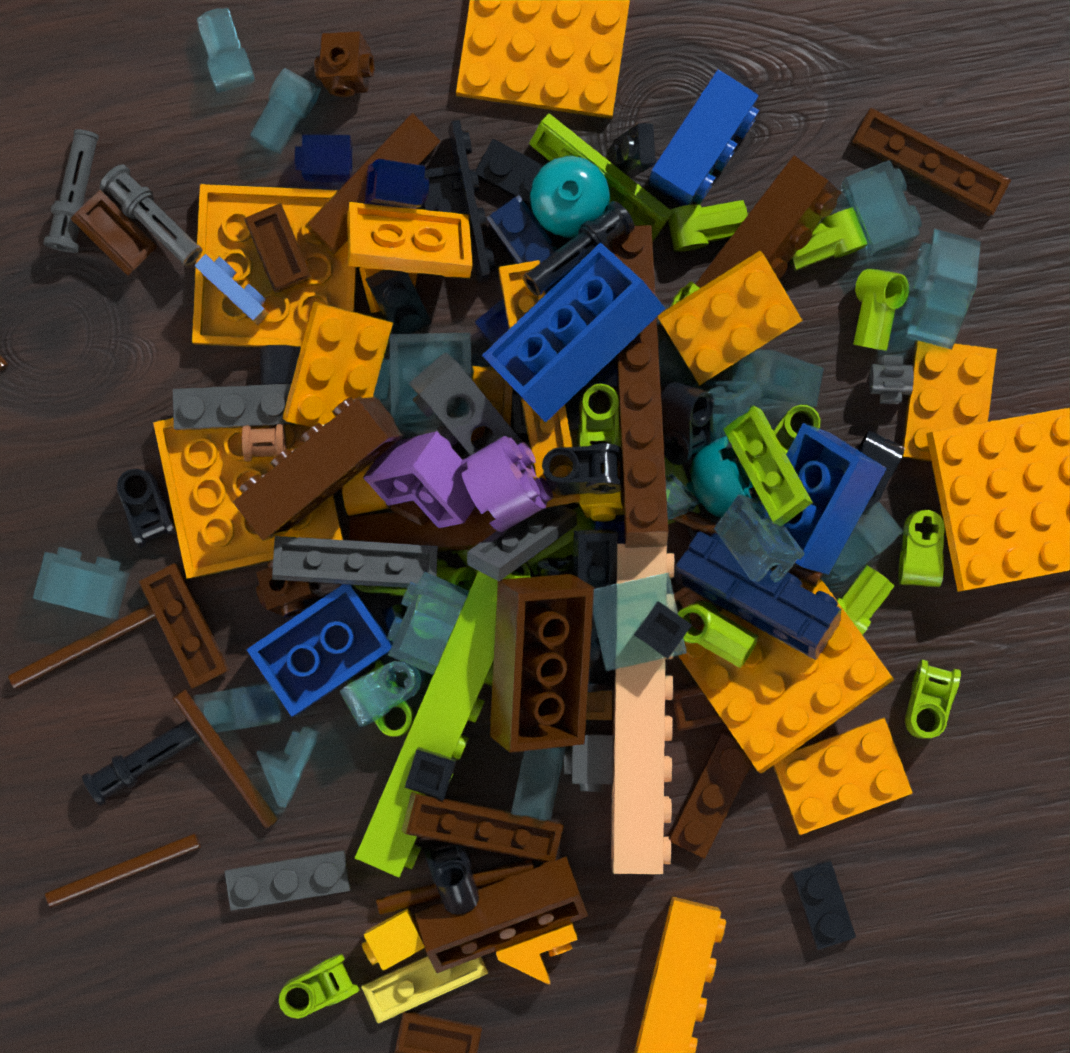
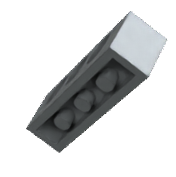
M446 352L409 383L418 394L412 399L427 418L434 413L442 423L436 428L438 432L450 442L452 447L459 443L466 453L461 456L462 460L503 436L511 437L517 445L523 442L457 361ZM461 397L459 407L453 412H446L448 403L453 398ZM485 426L483 436L478 440L471 441L473 431L478 427Z

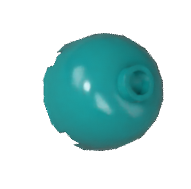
M570 155L555 158L543 166L534 178L530 192L532 212L542 228L555 235L569 239L579 234L580 226L587 220L594 221L606 212V206L610 201L608 182L600 169L585 158Z
M727 436L713 441L694 456L690 467L692 481L686 484L695 505L702 503L710 514L718 518H733L745 515L756 510L760 504L759 496L751 499L749 489L754 486L733 447H728L730 441Z

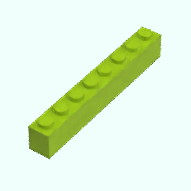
M480 571L476 575L355 856V859L396 877H400L404 867L412 870L422 848L415 845L417 836L402 832L411 792H416L405 788V784L417 748L420 747L460 760L469 737L462 735L467 721L476 723L485 702L478 698L484 683L489 686L493 684L498 581ZM513 571L503 579L527 578L528 576Z

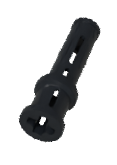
M612 201L606 206V212L594 221L587 220L580 226L579 234L552 253L528 273L523 274L522 278L527 288L534 295H541L544 290L569 273L600 242L609 250V244L620 235H628L634 231L635 226L630 214L621 204Z
M185 719L182 723L154 738L125 757L122 754L112 757V763L94 774L86 773L82 775L83 782L95 802L101 807L106 804L108 797L126 786L131 789L138 782L137 777L168 760L193 743L200 741L201 738L188 720Z

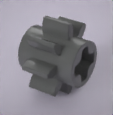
M884 355L881 357V364H871L869 378L870 394H880V404H899V402H902V395L912 394L914 381L913 366L903 365V356Z

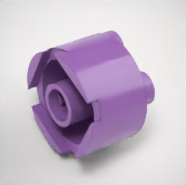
M503 436L461 461V466L468 467L461 474L470 497L481 514L489 510L496 519L489 524L499 532H504L546 507L547 502L553 499L552 490L545 479L542 477L538 479L532 466L536 463V460L529 446L525 442L517 445L511 437Z

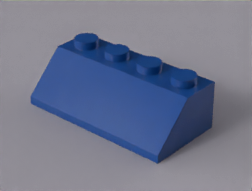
M600 242L482 356L521 398L547 422L666 308L644 281Z

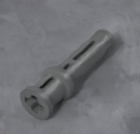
M82 129L74 130L59 201H55L51 206V212L54 216L49 236L45 237L43 242L49 248L69 253L79 252L80 246L76 242L80 228L70 218L83 206L96 143L99 139V135ZM82 156L76 185H74L80 157ZM67 222L65 234L63 235L65 224Z
M124 164L118 165L104 176L99 186L100 190L105 195H111L122 206V213L132 219L137 218L157 240L181 261L184 267L192 265L200 257L203 249L154 202L153 192L148 187H141L130 176V169ZM158 223H160L176 240H174Z

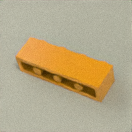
M671 897L634 1053L696 1052L698 1039L692 1037L695 1021L702 1022L704 1018L707 998H703L701 995L704 983H711L713 980L717 960L710 957L714 942L721 943L726 925V920L720 918L721 911L719 908Z

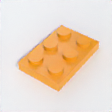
M349 202L347 213L348 266L470 278L472 253L468 214Z
M758 251L657 316L699 385L803 321L761 251Z
M313 302L282 419L286 422L313 427L317 423L324 425L335 418L332 413L333 409L347 398L352 397L354 400L359 396L362 398L373 397L393 323L388 320Z
M917 339L915 341L912 365L914 372L913 391L908 396L902 443L905 450L902 458L932 462L927 433L988 422L997 349Z
M883 717L798 748L773 765L799 835L913 794L888 725Z

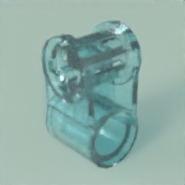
M393 661L373 673L355 680L339 692L360 728L381 718L395 706L413 697L421 687L422 678L415 666L409 663ZM396 671L408 675V678L403 681L406 688L393 687L392 683L397 679Z

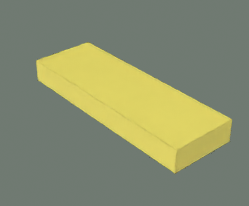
M427 955L367 982L361 987L377 1023H381L488 974V970L482 957L436 973Z

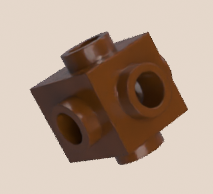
M360 31L322 33L320 56L315 58L314 69L317 80H321L329 94L338 97H351L355 93H368L369 78L374 76L375 63L371 48Z
M273 560L267 564L268 568L256 572L260 584L256 587V592L261 605L267 608L268 611L283 615L284 618L297 616L306 609L305 606L316 603L324 597L319 582L272 580Z

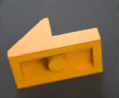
M569 923L496 951V955L499 961L544 983L551 984L541 953L548 951L551 957L572 949L570 942L578 940L573 923Z

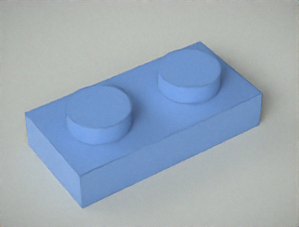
M205 254L194 265L257 325L268 315L265 308L261 306L266 299L250 284L243 289L232 278L237 272L220 256L213 261Z

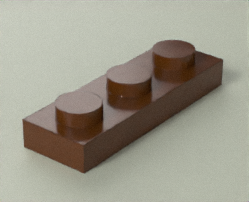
M173 563L138 581L192 689L230 671L177 563Z
M724 733L720 734L669 837L672 843L704 859L752 765V762L736 739Z

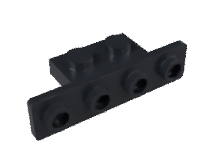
M460 120L451 121L448 128L455 165L418 171L417 179L424 210L469 215L472 256L477 281L482 283L488 280L490 271L495 269L494 256L491 247H485L482 232L487 231L483 207L477 208L474 193L479 192V180L476 169H469L467 154L472 153L470 135L468 130L462 131Z

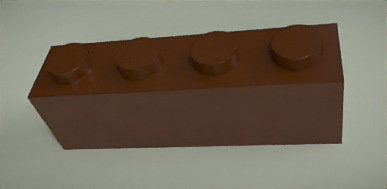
M793 155L696 282V285L699 288L705 286L758 251L764 254L777 278L780 279L785 274L787 264L795 253L809 243L812 231L818 223L835 209L837 199L842 192L829 180Z
M567 857L546 862L535 869L519 875L509 876L503 881L477 889L479 901L467 913L452 914L446 910L443 903L434 904L426 910L415 913L426 953L436 973L588 917Z

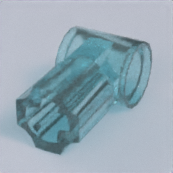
M229 8L213 9L197 17L198 27L209 59H206L217 93L256 82L246 50L241 47Z
M284 68L270 90V101L252 130L251 138L266 148L281 154L300 119L306 118L314 107L321 87Z

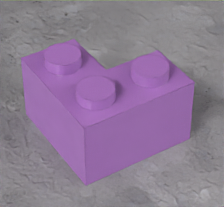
M437 431L399 440L373 462L363 477L388 506L413 500L438 528L465 523L476 506L467 491L461 474L468 467L461 466L462 459L452 449L450 442Z

